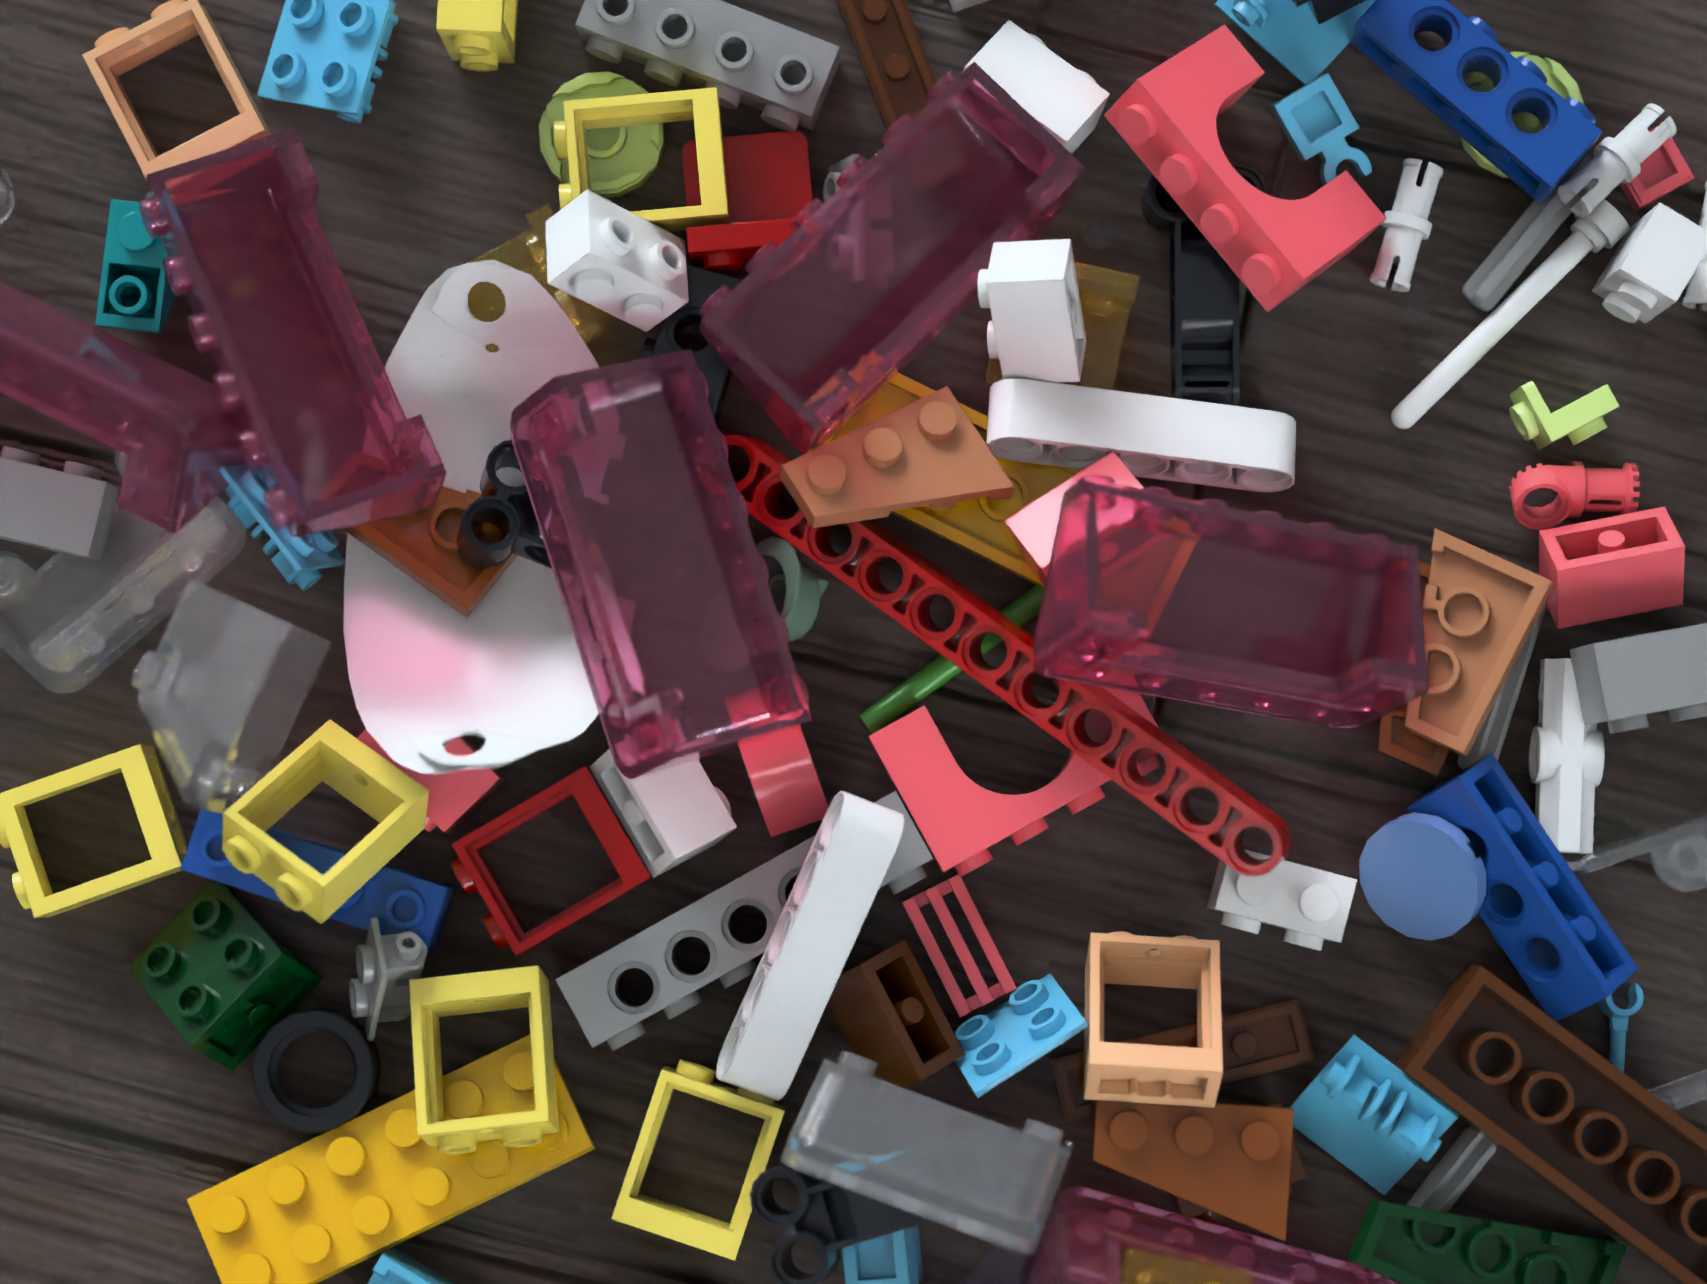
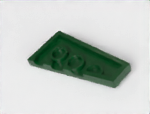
M1371 1199L1347 1260L1398 1284H1613L1628 1245Z

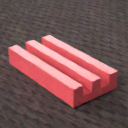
M959 874L902 902L959 1017L1017 989ZM952 891L999 981L990 987H987L942 897ZM928 903H931L976 992V994L966 999L919 909Z

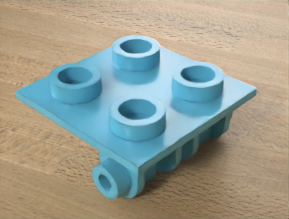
M286 0L257 96L269 100L336 111L338 118L351 123L361 124L363 114H370L372 110L370 102L376 84L371 82L370 79H379L383 73L380 68L375 66L376 60H387L388 52L382 48H387L393 25H397L399 17L394 14L396 8L394 0Z
M1218 0L1214 6L1298 81L1306 85L1316 79L1350 43L1356 21L1376 0H1366L1321 24H1318L1307 3L1296 7L1292 0Z
M270 463L222 466L218 470L229 484L225 489L226 494L230 497V501L227 504L228 507L235 513L247 530L254 528L259 523L251 532L253 539L259 540L269 535L271 539L262 548L266 555H270L280 549V552L270 560L289 585L297 583L300 589L305 591L322 578L323 575L318 569L342 566L346 562L335 548L339 545V540L334 531L318 516H310L297 499L300 495L297 484L282 468L278 466L272 467Z
M1049 973L1040 980H1031L1023 983L1011 993L1009 1000L986 1015H976L963 1022L957 1028L955 1036L965 1055L955 1062L979 1098L1089 1025L1051 973Z
M1355 1035L1349 1039L1289 1106V1108L1294 1109V1128L1384 1196L1420 1158L1427 1162L1435 1154L1441 1144V1140L1438 1138L1459 1117V1113Z

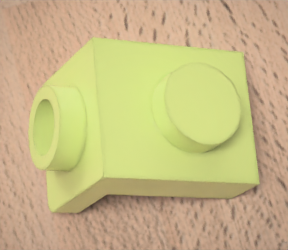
M1530 381L1510 394L1514 406L1509 408V413L1519 434L1526 441L1533 439L1540 450L1567 435L1574 446L1608 428L1603 416L1618 408L1619 404L1608 384L1561 409L1550 413L1533 381Z

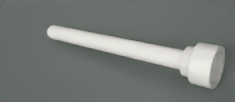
M1604 199L1593 209L1588 217L1583 218L1575 214L1576 221L1570 226L1572 234L1393 409L1391 413L1392 423L1399 429L1412 427L1590 251L1598 253L1603 247L1611 249L1630 230L1627 221L1621 213Z

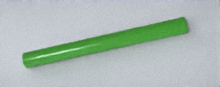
M1035 585L1001 610L1000 613L1019 627H1022L1054 604L1056 600L1047 589ZM989 632L981 644L982 656L1002 642L1003 639L999 635ZM940 655L858 716L870 733L873 734L900 717L960 673L962 669L943 655Z

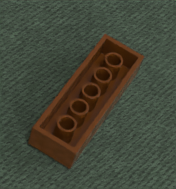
M1467 964L1393 1064L1459 1113L1460 1119L1482 1133L1497 1147L1678 1284H1707V1135L1483 966Z

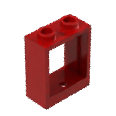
M586 765L451 844L458 855V858L450 862L456 877L468 895L476 891L480 893L491 912L482 917L485 927L501 951L510 946L515 956L525 954L653 878L593 773ZM574 796L620 878L527 931L481 850Z

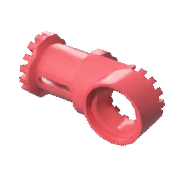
M1571 461L1568 466L1542 465L1540 463L1536 464L1537 468H1531V465L1526 467L1525 472L1519 470L1517 478L1513 477L1511 480L1512 486H1509L1515 517L1520 524L1534 530L1551 529L1561 524L1567 517L1580 518L1583 512H1619L1620 515L1637 512L1639 507L1638 499L1633 498L1640 497V492L1633 491V488L1640 487V481H1638L1640 474L1636 463H1624L1621 468H1584L1582 461ZM1549 488L1558 493L1556 499L1544 507H1530L1523 503L1524 498L1535 489Z

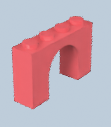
M1224 24L1138 78L1104 116L1268 313L1350 253L1387 218L1347 170L1308 197L1298 200H1285L1258 190L1234 169L1220 145L1216 129L1217 116L1230 109L1265 72Z
M1094 612L1040 641L1158 727ZM1049 673L1059 691V684L1057 679L1051 673ZM925 705L868 736V740L941 872L955 867L960 877L994 859L988 847L1004 838L1011 836L1015 845L1018 846L1050 828L1044 816L1058 808L1067 805L1071 814L1074 815L1106 796L1100 785L1111 780L1071 750L1059 774L1047 785L1036 791L1020 795H1007L987 790L973 782L961 770ZM1091 709L1084 720L1085 731L1091 740L1105 744L1109 741L1112 734L1111 720L1104 712L1098 709ZM1143 748L1137 756V768L1142 776L1162 766L1156 756L1159 752L1152 748Z

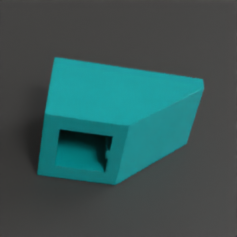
M111 199L95 321L97 327L162 334L183 282L190 220L175 206Z

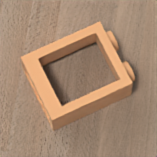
M170 0L165 2L151 13L152 19L131 30L127 27L111 30L95 41L94 45L96 48L82 54L151 189L164 201L276 144L213 21L199 0ZM199 35L240 114L159 156L118 76Z
M1124 931L1111 933L1091 932L1085 965L1084 1019L1089 1026L1084 1029V1099L1215 1108L1223 1073L1220 941L1197 939L1187 935L1156 937L1133 935ZM1104 984L1196 989L1197 1048L1104 1042Z

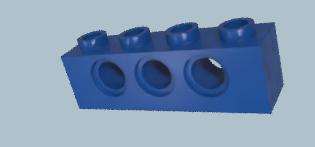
M1376 0L1356 21L1350 44L1542 205L1588 155L1602 133V130L1595 125L1596 119L1591 111L1574 98H1562L1546 84L1547 78L1536 64L1525 57L1520 56L1516 59L1498 44L1496 33L1486 22L1476 16L1467 18L1449 3L1450 0ZM1420 32H1434L1444 40L1446 47L1439 51L1425 50L1419 46L1414 36ZM1469 72H1481L1491 79L1494 89L1487 92L1474 91L1466 85L1463 75ZM1519 112H1527L1536 116L1542 125V131L1537 133L1522 132L1514 125L1512 115Z
M1492 753L1438 783L1407 808L1410 813L1416 812L1439 816L1460 828L1471 840L1467 845L1473 850L1476 858L1481 857L1486 869V896L1478 914L1491 931L1495 942L1503 949L1528 986L1533 998L1539 1002L1545 1013L1557 1022L1609 997L1639 969Z
M201 807L181 870L282 902L272 887L253 873H242L227 859L222 851L224 811ZM270 827L265 832L321 875L326 874L348 853L347 851ZM386 864L329 918L365 930H369L371 918H378L381 935L413 932L424 941L427 950L434 949L438 946L457 887Z

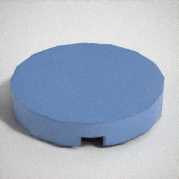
M1416 812L1388 821L1367 839L1359 859L1360 885L1369 906L1386 925L1401 934L1428 941L1453 936L1478 914L1486 896V869L1481 857L1476 858L1473 850L1467 845L1471 840L1460 828L1439 816Z

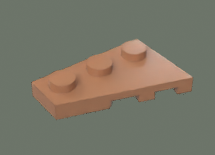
M948 386L783 464L780 472V479L812 528L889 517L891 511L929 505L931 510L955 507L956 501L987 497L988 502L1011 499L1014 485Z
M1434 528L1431 548L1433 553L1429 582L1426 584L1424 594V615L1419 648L1415 654L1405 727L1408 731L1467 758L1554 585L1551 580Z

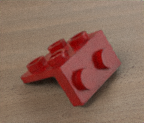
M783 131L722 137L730 224L686 227L688 254L692 266H703L705 270L712 272H729L742 268V263L767 260L768 266L786 267L804 263L805 257L818 256L806 136L800 131ZM696 139L686 142L682 148L686 206L701 205Z

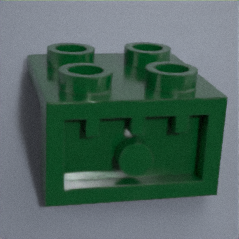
M212 880L129 967L130 972L189 1046L231 1071L258 1046L270 1027L284 1019L322 980L308 962L273 939L229 885Z

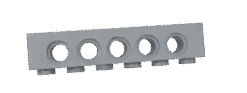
M896 791L874 802L899 812L904 816V827L900 842L879 887L880 889L888 884L894 895L926 878L927 874L922 865L933 859ZM815 836L555 979L591 1047L593 1048L607 1041L611 1050L614 1051L645 1034L646 1031L640 1021L663 1009L670 1020L701 1003L702 999L697 990L710 982L720 978L726 989L755 973L757 965L753 959L764 953L787 902V886L795 876L799 875ZM744 905L759 908L767 920V929L764 936L754 943H745L738 940L731 930L730 922L733 913ZM686 937H697L703 940L710 950V962L701 973H686L678 967L675 961L676 946ZM638 968L647 972L651 977L654 989L647 1003L633 1005L622 998L619 992V980L626 970Z

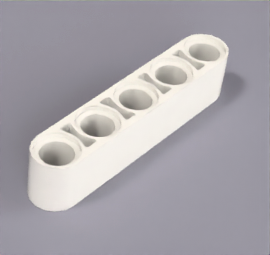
M1020 378L1003 379L993 383L990 387L986 445L992 454L1000 459L1082 470L1114 451L1133 476L1255 492H1278L1294 485L1296 421L1286 413Z
M842 790L833 798L723 1043L717 1062V1079L777 1101L782 1099L787 1093L896 852L904 827L903 814Z

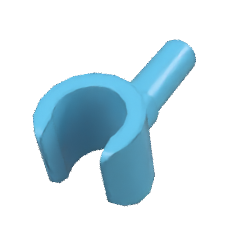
M1633 983L1629 987V1005L1627 1009L1617 1007L1612 1000V994L1598 1002L1601 1012L1609 1018L1610 1041L1608 1061L1622 1072H1624L1626 1031H1628L1629 1016L1639 1011L1644 1000L1643 990L1637 983Z

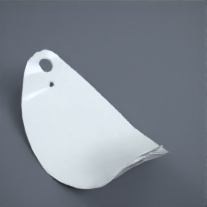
M485 260L449 268L427 288L387 360L374 394L359 455L427 476L428 482L466 493L468 489L481 494L480 481L489 453L496 445L503 441L520 440L533 446L542 457L544 466L543 480L607 506L609 497L601 495L605 471L611 458L621 461L626 441L625 437L619 434L620 420L599 365L558 302L531 274L496 260ZM490 282L502 290L505 296L506 308L504 314L498 320L483 322L475 318L470 312L468 294L475 284ZM487 344H495L499 347V351L494 353L488 352L485 346ZM504 467L496 471V476L507 486L520 487L527 483L526 477L516 468ZM347 533L343 633L349 680L356 708L366 730L393 761L422 774H439L462 769L501 767L537 750L572 740L584 733L602 711L617 682L632 634L636 603L518 555L468 618H466ZM475 735L486 739L484 747L473 755L456 757L446 752V744L459 736Z

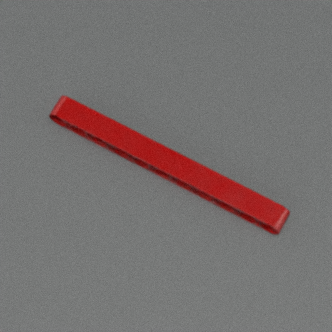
M724 435L715 439L707 447L703 456V471L706 479L714 488L1235 871L1246 876H1260L1269 873L1287 857L1291 848V833L1288 825L1279 815L873 519L845 523L852 534V542L849 549L843 555H840L833 550L829 542V532L832 526L812 528L800 508L793 517L786 516L781 511L779 505V495L785 487L780 479L781 466L791 460L766 441L756 436ZM738 447H742L750 459L748 474L741 481L731 474L729 468V459ZM888 557L895 559L901 565L903 571V581L895 592L887 590L879 578V569ZM939 594L947 597L955 609V618L947 630L937 627L930 616L932 601ZM989 632L999 635L1007 647L1006 659L999 668L989 665L981 653L982 641ZM1040 670L1051 673L1058 681L1059 696L1053 705L1041 703L1035 697L1032 690L1033 680ZM1091 709H1098L1104 712L1111 720L1112 734L1109 741L1105 744L1091 740L1085 731L1084 720ZM1143 748H1152L1163 757L1166 770L1160 782L1146 780L1139 773L1137 756ZM1195 787H1205L1217 796L1219 813L1215 820H1202L1191 811L1189 796ZM1247 827H1260L1269 833L1273 841V853L1270 858L1265 860L1255 859L1245 851L1242 844V835Z

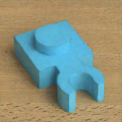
M1329 73L1319 76L1270 106L1300 161H1306L1316 154L1319 155L1322 161L1319 175L1323 185L1337 177L1336 168L1343 160L1350 161L1360 176H1366L1372 172L1371 163L1366 154L1357 148L1349 147L1344 138L1360 127Z

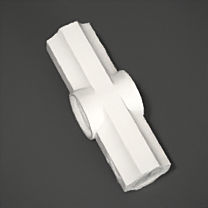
M1571 658L1540 660L1538 726L1533 728L1529 745V775L1531 782L1536 783L1535 817L1560 853L1593 854L1595 787L1600 785L1603 776L1605 760L1604 736L1602 731L1597 729V723L1584 726Z

